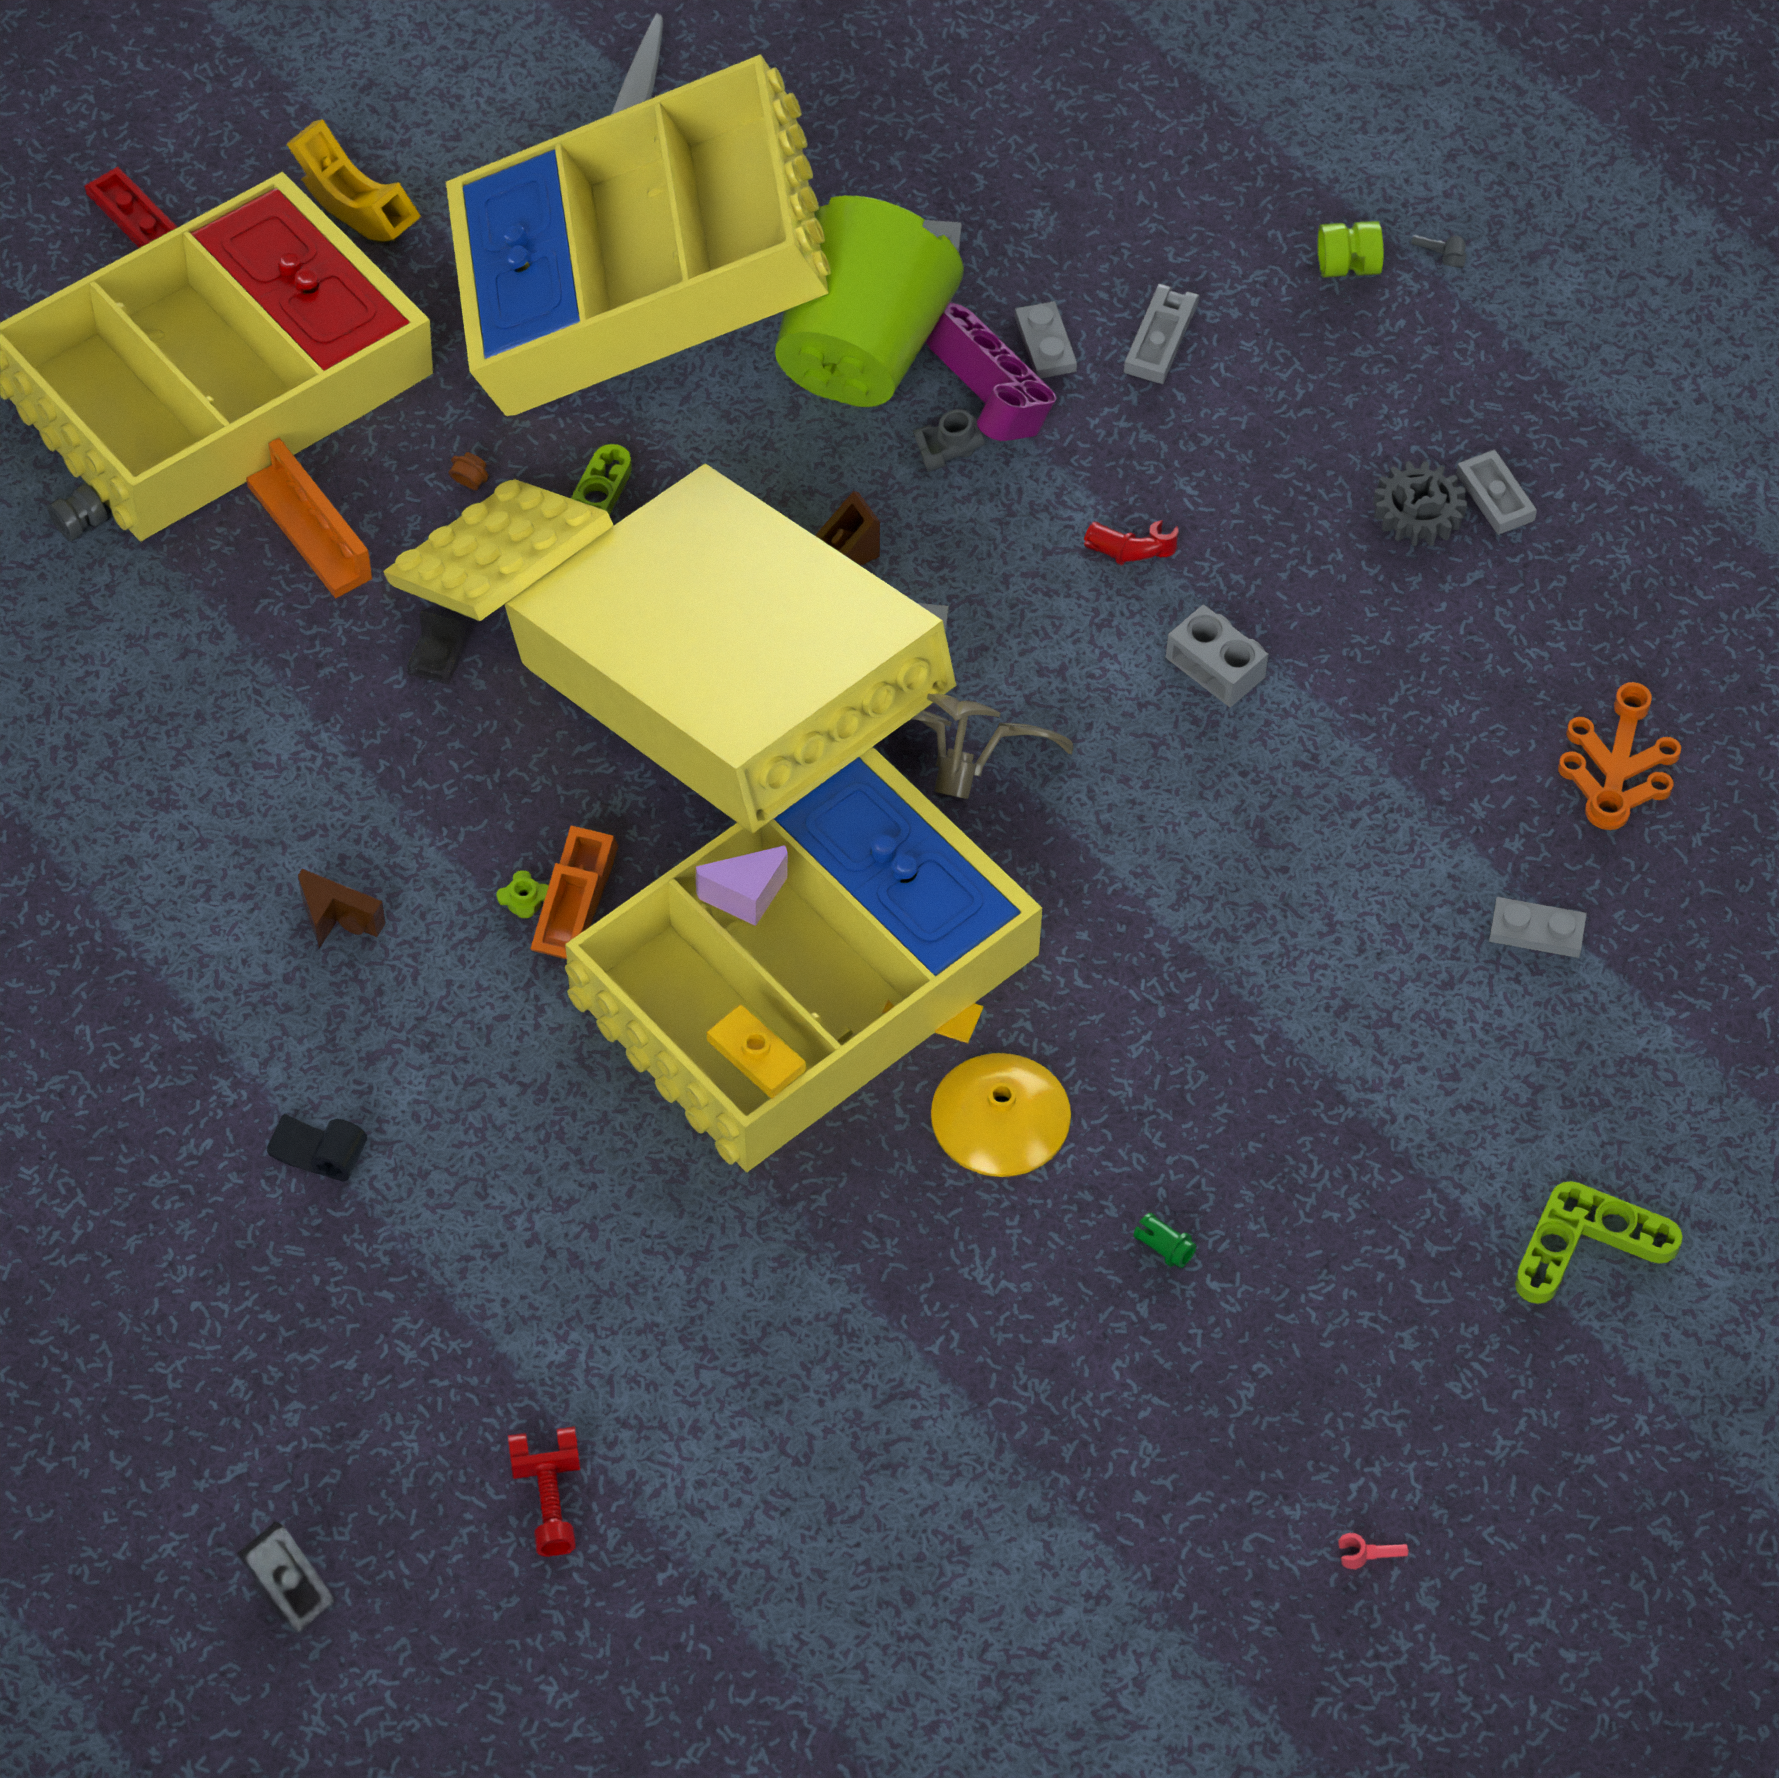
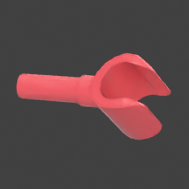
M1355 1533L1344 1534L1338 1541L1340 1549L1356 1547L1360 1550L1356 1555L1341 1557L1342 1565L1348 1569L1361 1568L1367 1560L1408 1556L1407 1544L1366 1545L1364 1539Z

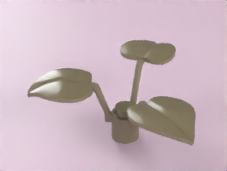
M928 694V700L939 705L955 721L959 720L954 749L948 748L947 756L945 725L951 727L952 722L924 710L911 718L923 722L936 731L938 747L936 766L939 767L934 791L955 797L969 799L974 775L981 776L983 766L1002 737L1018 735L1046 737L1060 745L1068 754L1073 752L1071 740L1057 732L1028 724L999 722L998 728L974 764L972 763L974 754L962 752L968 716L988 715L1000 718L1001 713L974 701H959L957 698L948 695Z

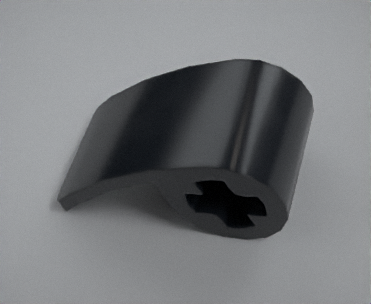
M283 1114L267 1146V1152L272 1158L287 1165L343 1182L350 1178L367 1142V1135L359 1126L346 1120L333 1119L328 1123L325 1131L287 1114Z

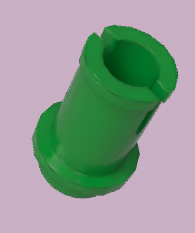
M1151 1212L1147 1213L1140 1220L1139 1223L1148 1229L1145 1228L1143 1230L1136 1226L1134 1231L1135 1239L1142 1241L1165 1257V1263L1168 1266L1176 1265L1179 1268H1183L1187 1265L1197 1247L1192 1242L1190 1234L1187 1232L1178 1233L1156 1218Z

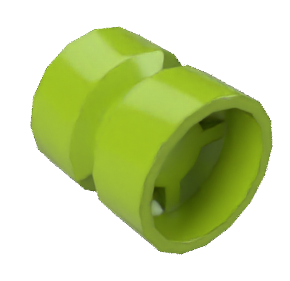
M1379 221L1355 222L1351 229H1348L1344 223L1320 224L1317 247L1320 271L1323 278L1346 276L1349 270H1353L1358 276L1381 274L1383 267V237Z

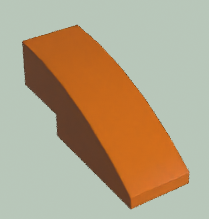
M570 826L560 863H555L530 948L532 951L567 959L565 944L590 927L619 846L613 835Z

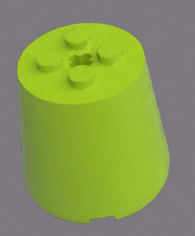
M831 197L829 204L821 206L819 210L814 211V216L820 223L825 241L820 243V248L824 252L831 270V274L826 275L829 294L783 311L775 346V357L782 370L794 382L817 396L856 407L878 406L886 403L893 396L957 291L964 273L963 262L955 246L944 234L937 238L930 231L922 227L925 219L907 209L869 197Z

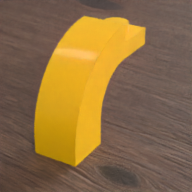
M323 119L314 121L287 143V146L306 173V176L301 180L311 194L328 212L367 239L374 241L394 240L421 217L400 183L380 184L360 172L349 160Z

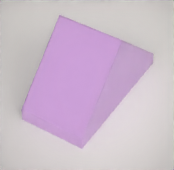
M786 846L696 866V893L698 899L756 926L787 879L788 852Z

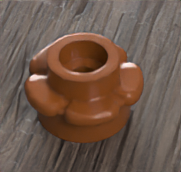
M466 452L464 456L452 457L451 462L453 465L448 473L454 481L475 491L479 489L482 482L486 483L488 481L489 475L485 470L487 464L480 457Z

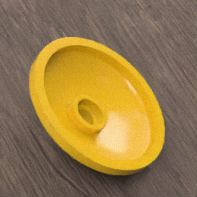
M1006 1053L977 1056L956 1066L940 1082L934 1094L931 1107L933 1131L943 1150L963 1167L983 1175L1009 1177L1028 1173L1051 1160L1066 1140L1071 1119L1069 1099L1058 1079L1039 1063L1026 1057ZM1003 1096L1009 1100L1007 1102H998L994 1098Z

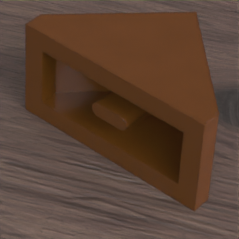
M853 491L815 536L861 566L880 557V521L860 493Z

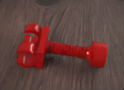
M575 1426L557 1429L559 1451L529 1455L526 1433L508 1435L513 1479L537 1476L543 1524L535 1529L534 1537L536 1552L544 1557L569 1554L576 1547L572 1524L562 1521L556 1474L580 1470Z

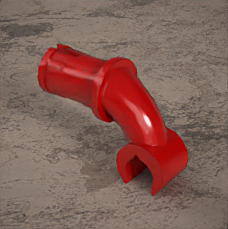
M1160 520L1150 526L1149 536L1136 538L1134 533L1124 534L1094 521L1086 531L1084 546L1116 559V563L1119 565H1123L1127 561L1144 560L1154 556L1169 557L1177 550L1178 527L1176 526L1171 534L1164 535L1162 534L1163 520Z

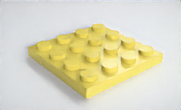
M516 479L509 480L497 486L494 491L495 493L481 503L467 507L462 512V516L448 526L434 530L429 535V539L417 548L401 553L396 558L395 563L383 572L393 587L481 621L614 525L608 511Z

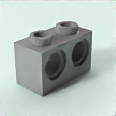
M1203 604L1168 634L1166 659L1231 708L1265 678L1268 653L1265 652L1256 640L1248 639L1236 630L1226 617L1214 613Z

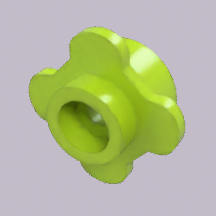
M518 871L514 873L513 881L507 887L500 888L497 891V901L501 905H507L508 909L518 917L530 918L540 909L549 886L547 884H539L533 880L528 871ZM526 892L528 895L520 896V893Z

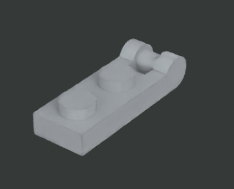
M1158 285L1125 360V374L1164 384L1191 318H1193L1198 307L1199 294L1187 291L1183 295L1173 292L1170 286Z

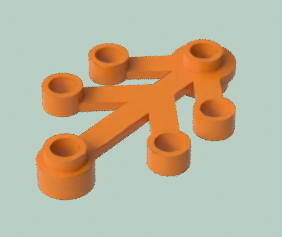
M1630 682L1623 684L1617 691L1614 709L1620 716L1612 753L1594 732V725L1589 719L1575 717L1568 723L1567 738L1572 743L1581 745L1606 776V780L1602 788L1585 768V758L1580 753L1573 751L1566 752L1560 757L1558 771L1562 777L1573 780L1588 800L1585 806V814L1588 820L1600 829L1615 830L1622 827L1629 819L1630 809L1652 798L1655 800L1667 799L1673 789V779L1668 774L1654 772L1648 776L1647 782L1622 792L1625 780L1660 763L1672 765L1678 761L1681 753V745L1676 739L1662 737L1656 741L1654 746L1629 757L1637 721L1646 717L1652 701L1649 689L1640 683ZM1626 703H1635L1638 707H1630ZM1582 727L1588 733L1580 735L1574 732L1573 728ZM1669 747L1675 753L1666 755L1660 751V748ZM1575 762L1580 768L1572 770L1567 768L1565 763ZM1661 782L1667 788L1658 790L1652 786V783ZM1609 807L1613 809L1614 812H1605L1600 808Z

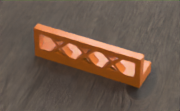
M277 438L268 443L272 465L246 478L249 489L335 599L372 580L369 552L362 541L282 440Z

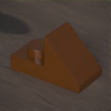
M301 869L299 872L298 880L301 897L319 949L337 921L345 930L352 934L361 935L365 932L378 937L386 924L381 900L305 869Z

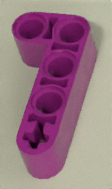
M949 303L926 342L929 348L986 403L976 422L977 427L986 436L998 441H1009L1038 435L1056 400L1054 392L969 309L959 304Z

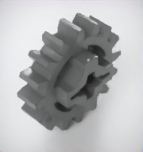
M1408 461L1405 463V469L1402 472L1393 466L1390 468L1389 478L1381 476L1378 489H1375L1373 505L1375 506L1374 518L1383 519L1382 530L1384 532L1392 529L1396 530L1395 540L1400 541L1404 536L1411 537L1412 546L1418 544L1419 538H1425L1426 542L1432 546L1437 535L1447 541L1450 539L1451 529L1459 531L1467 507V502L1464 501L1465 488L1456 487L1458 477L1456 475L1444 477L1445 467L1443 466L1438 467L1435 471L1429 470L1427 461H1423L1421 468L1415 469L1413 464Z

